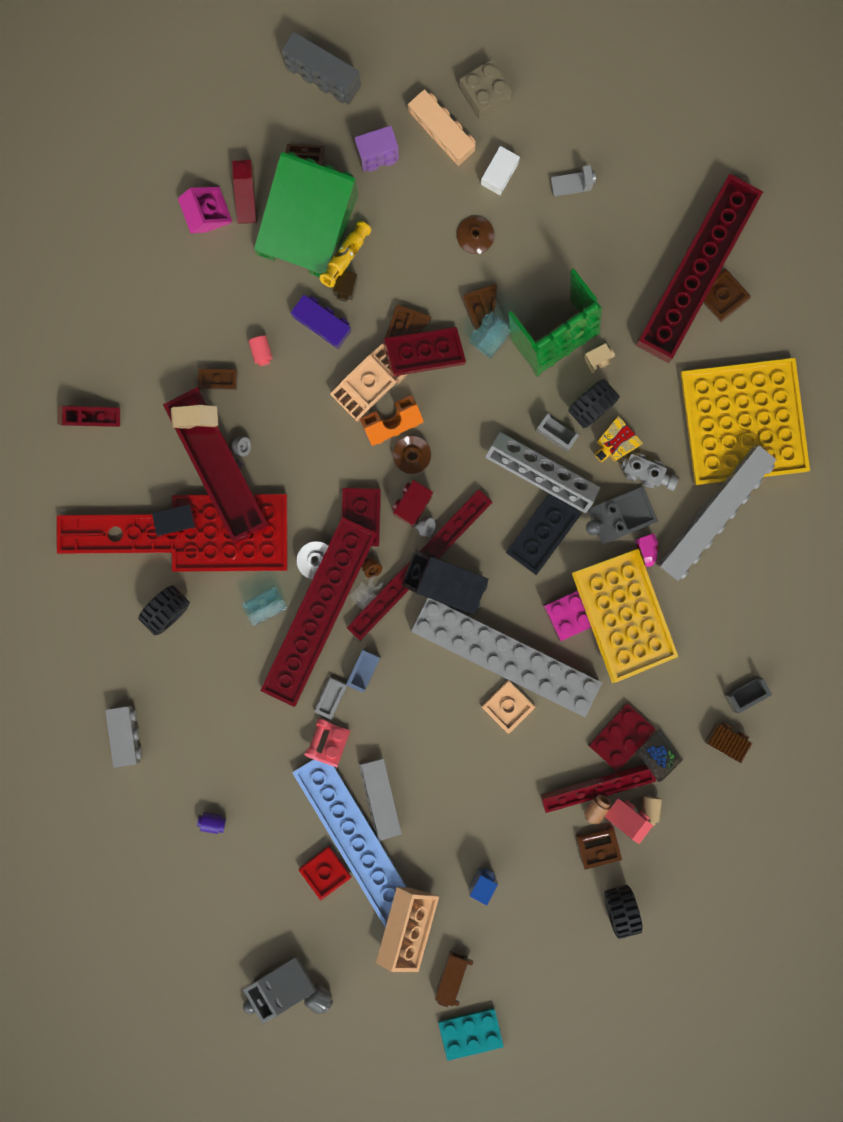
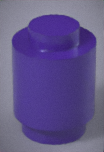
M204 812L203 816L199 815L197 827H200L202 832L223 833L226 818L222 817V815Z

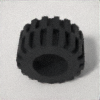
M602 379L580 396L570 406L568 412L582 428H587L619 400L620 396L605 379Z
M174 585L166 587L143 608L138 620L154 636L159 635L183 615L190 601Z
M629 885L605 890L604 901L615 936L618 939L642 933L643 925L640 911Z

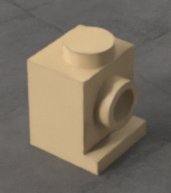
M605 343L586 353L583 358L593 374L597 371L598 366L601 369L609 365V361L615 357V353Z

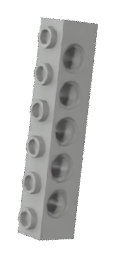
M501 432L497 435L485 457L584 513H587L600 489L599 486Z

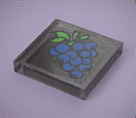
M662 729L656 730L636 750L658 782L663 781L683 761V758Z

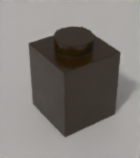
M344 271L341 276H338L333 289V294L337 297L336 299L344 302L348 300L353 301L358 281L357 274Z

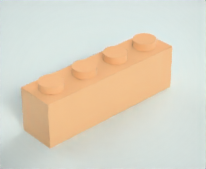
M424 89L408 104V112L458 166L475 152L476 142L474 138L463 132L461 124L457 120L453 121L448 110L445 107L441 108L436 97L432 93L428 94Z

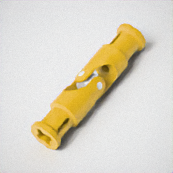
M363 221L356 223L355 230L349 233L338 249V252L328 263L325 273L320 275V281L327 287H334L335 280L343 274L350 261L363 245L365 237L371 233V227Z

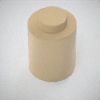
M643 796L641 811L650 818L648 822L655 826V823L660 822L662 798Z

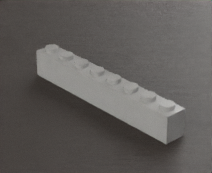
M754 445L663 556L657 566L677 581L685 578L689 572L688 568L692 563L696 564L699 561L701 552L712 545L714 536L720 534L725 529L726 525L724 524L728 519H732L737 514V508L740 504H745L750 498L749 493L761 485L762 477L774 469L776 459L761 446Z

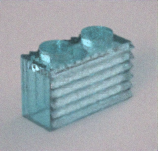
M491 311L490 314L484 316L478 330L472 332L469 343L491 359L510 334V325Z
M274 586L273 589L270 588V590H266V592L259 594V596L256 595L252 600L249 599V601L242 603V607L253 626L287 609L281 595Z

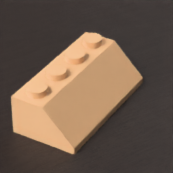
M396 888L376 960L378 965L391 972H419L439 896L413 888Z

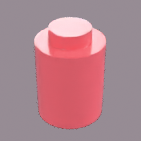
M258 336L250 339L248 343L254 363L259 364V366L270 364L273 356L267 336Z

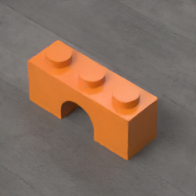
M412 395L394 403L397 411L391 419H381L377 411L360 419L372 446L397 436L410 428H415L424 422Z

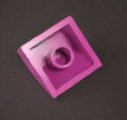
M220 187L189 188L178 198L191 234L206 233L233 222Z

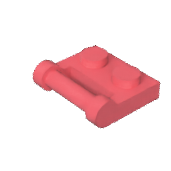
M318 719L315 734L310 747L306 749L305 756L338 767L350 730L328 723L326 720ZM324 730L329 731L323 751L318 753L316 750Z

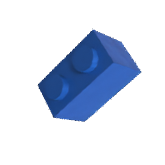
M479 868L468 888L469 896L487 906L498 886L497 879L494 876L495 873L487 868H484V870Z

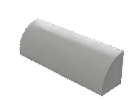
M384 759L359 763L377 839L380 841L402 835Z

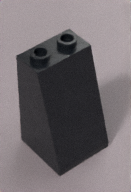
M415 550L401 585L418 595L475 615L476 610L480 607V600L487 589L489 579Z

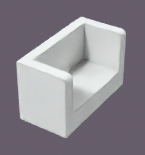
M500 146L481 179V185L501 196L519 164L520 157Z

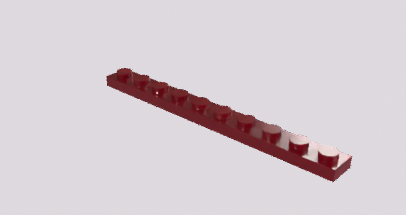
M478 490L420 551L440 558L493 502ZM410 562L347 627L359 641L409 591V589L401 584Z

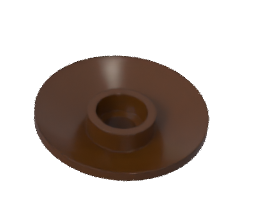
M469 217L462 221L458 227V244L464 251L470 254H481L487 251L493 244L494 229L490 222L482 217ZM476 230L479 232V235L474 236L472 232Z
M407 436L395 445L393 459L396 466L402 472L417 474L425 470L429 465L431 450L427 442L422 438ZM409 453H415L416 457L414 459H410L408 457Z

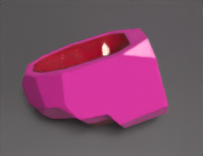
M654 533L635 540L645 567L653 566L657 561L659 548Z

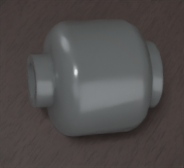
M316 984L314 986L317 991L304 999V1005L315 1014L326 1013L333 1003L332 994L322 985Z

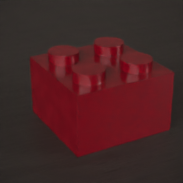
M413 480L411 484L408 482L403 489V498L401 500L397 499L392 507L393 515L411 527L415 526L433 497L431 490Z

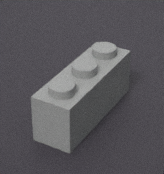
M132 705L105 710L113 768L140 763L142 750L141 747L138 748L137 740L140 739L138 728L135 727V721H137L136 710L133 709Z

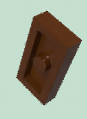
M198 369V388L237 390L238 371Z

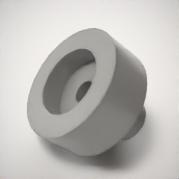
M236 437L231 443L234 454L239 456L248 455L251 450V441L247 437Z
M424 517L420 522L416 523L415 527L421 536L431 537L435 532L436 524L434 519Z

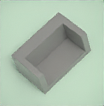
M547 413L536 429V432L567 453L580 434L577 432L574 434L550 417L551 414Z

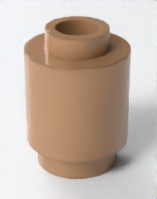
M601 794L594 797L584 811L586 820L591 824H599L610 810V800Z

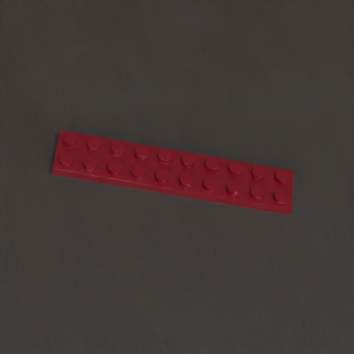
M344 517L341 518L260 690L261 692L296 707L376 538V532Z

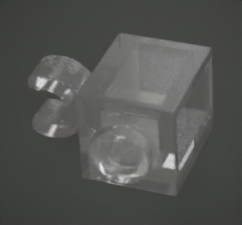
M375 575L369 579L368 586L362 582L349 596L363 610L377 596L373 591L383 587L382 582L378 586L373 585V580L376 578Z

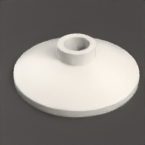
M312 541L305 544L299 550L296 559L297 567L305 577L309 579L314 578L328 548V545L325 543ZM313 556H317L316 562L311 561Z

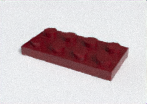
M457 327L389 337L383 340L392 377L461 366L466 363Z

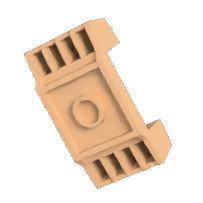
M381 344L330 395L359 422L361 418L369 413L368 410L395 384L398 385L408 374L392 377L385 347Z

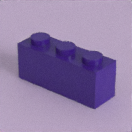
M303 295L291 311V316L329 344L339 349L351 333L350 323L342 317L340 319L336 318L334 312L328 307L322 308L319 306V301L314 297Z

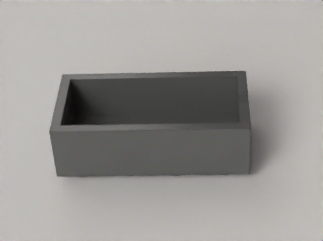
M293 31L282 49L286 69L292 74L297 73L301 75L302 79L307 83H314L322 92L326 94L329 92L334 95L338 102L350 104L361 87L359 71Z

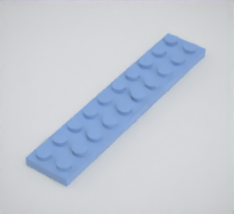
M313 759L292 773L386 928L396 888L407 886L336 768Z

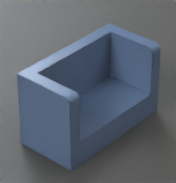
M363 649L346 685L364 693L381 657Z

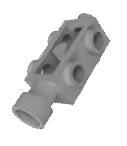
M640 453L631 454L629 458H624L621 467L624 468L622 473L626 474L625 478L636 482V479L644 482L643 486L654 489V486L658 488L660 484L666 486V489L674 491L679 477L673 474L671 476L665 474L667 468L663 467V463L656 460L650 462L645 459L646 456ZM639 463L640 468L634 469L633 464ZM652 470L657 471V477L651 475Z

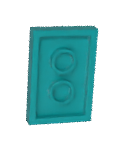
M495 1007L438 1020L447 1061L504 1048Z

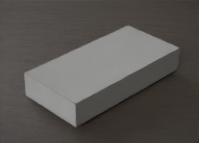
M330 677L314 712L332 720L346 690V683Z

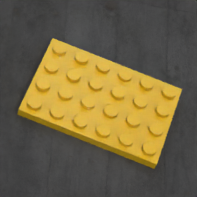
M639 549L572 573L612 683L619 682L678 657Z

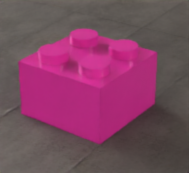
M578 590L543 606L559 641H563L591 628Z

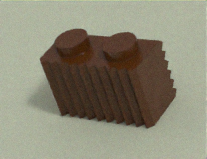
M724 722L721 724L715 723L705 743L735 761L742 763L753 744L748 741L750 737L741 732L738 734L732 732L733 727Z

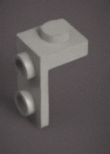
M591 165L583 166L580 173L551 178L553 195L555 197L591 191L593 184L596 183L595 171L591 170Z

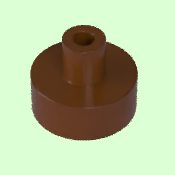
M367 558L362 567V571L367 578H374L383 570L379 560Z

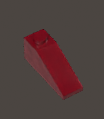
M251 160L232 161L237 223H257L253 163Z
M58 405L57 424L62 426L120 427V408Z

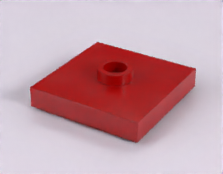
M330 846L298 868V871L320 901L352 878Z

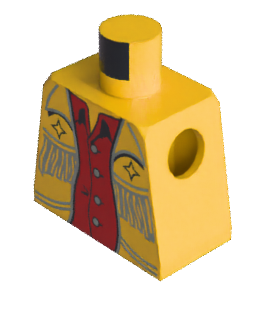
M618 416L597 441L601 449L594 456L601 463L608 457L615 462L643 443Z

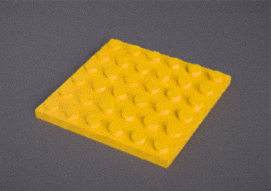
M795 358L689 370L680 373L695 485L724 482L754 445L761 446L776 459L774 469L763 477L810 471Z

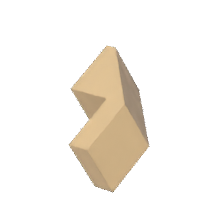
M194 405L172 407V428L218 426L217 406Z

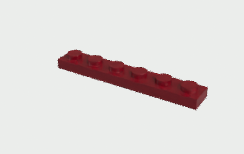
M649 763L540 795L545 813L591 801L599 794L608 796L657 781L653 764Z

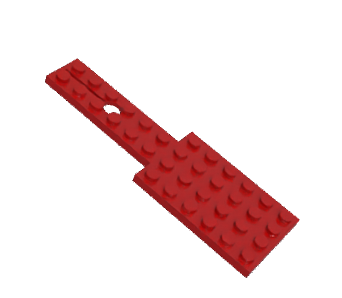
M254 494L270 527L257 534L250 532L251 537L237 544L232 542L209 495H172V508L185 505L193 506L198 528L169 533L162 537L156 534L152 514L57 515V554L172 553V572L288 571L287 494ZM113 527H119L123 532L121 540L113 542L108 536L109 531ZM104 533H106V536H80V535H104Z

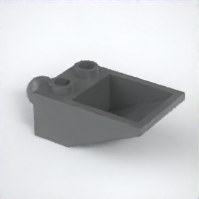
M640 487L590 508L588 512L592 520L587 523L586 531L590 535L598 534L603 545L658 522L644 487Z
M296 956L257 978L243 989L248 998L243 1003V1010L249 1015L256 1013L262 1024L317 990Z

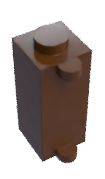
M449 951L435 992V1001L439 1005L448 1007V1005L459 1006L460 1002L456 1000L467 965H473V960L468 959L464 955Z

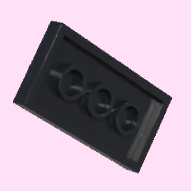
M549 493L505 553L534 575H537L582 513Z

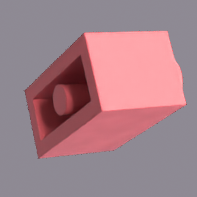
M618 798L604 817L628 837L640 844L653 827L648 822L650 818L642 811L639 813L634 811L635 806L628 800L623 802Z

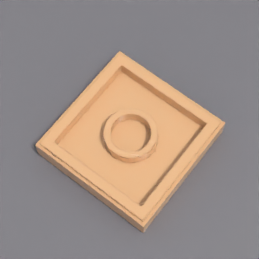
M509 680L481 706L508 734L535 708Z

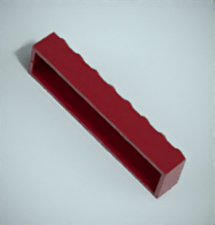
M196 387L163 404V407L171 420L172 407L208 406L202 392ZM195 426L190 429L175 428L232 542L237 544L251 537L250 532L257 534L270 527L219 426Z

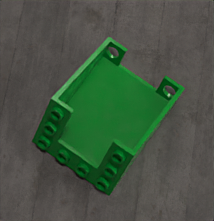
M281 152L254 251L256 255L272 261L278 258L308 269L311 275L320 277L322 273H325L328 263L340 248L358 198L356 178L349 172L343 171L340 173L335 171V168L329 165H324V167L318 165L312 159L306 158L304 160L298 158L299 156L295 153Z

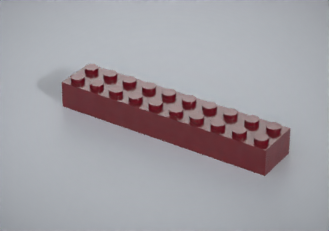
M732 174L728 175L635 346L667 363L674 358L763 191Z

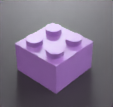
M392 126L354 137L356 151L363 172H372L377 170L379 166H390L399 160L398 145Z

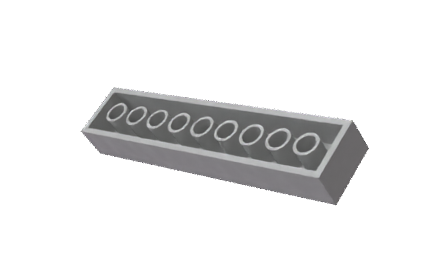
M427 598L411 631L583 717H586L602 685V682L430 598Z

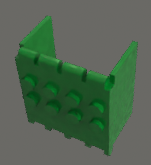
M574 268L571 270L570 300L579 313L568 319L565 324L555 328L548 336L545 335L535 342L512 311L508 313L511 341L531 366L537 377L549 367H553L555 363L565 356H569L572 351L581 345H585L588 340L600 334L602 307L597 302V297Z

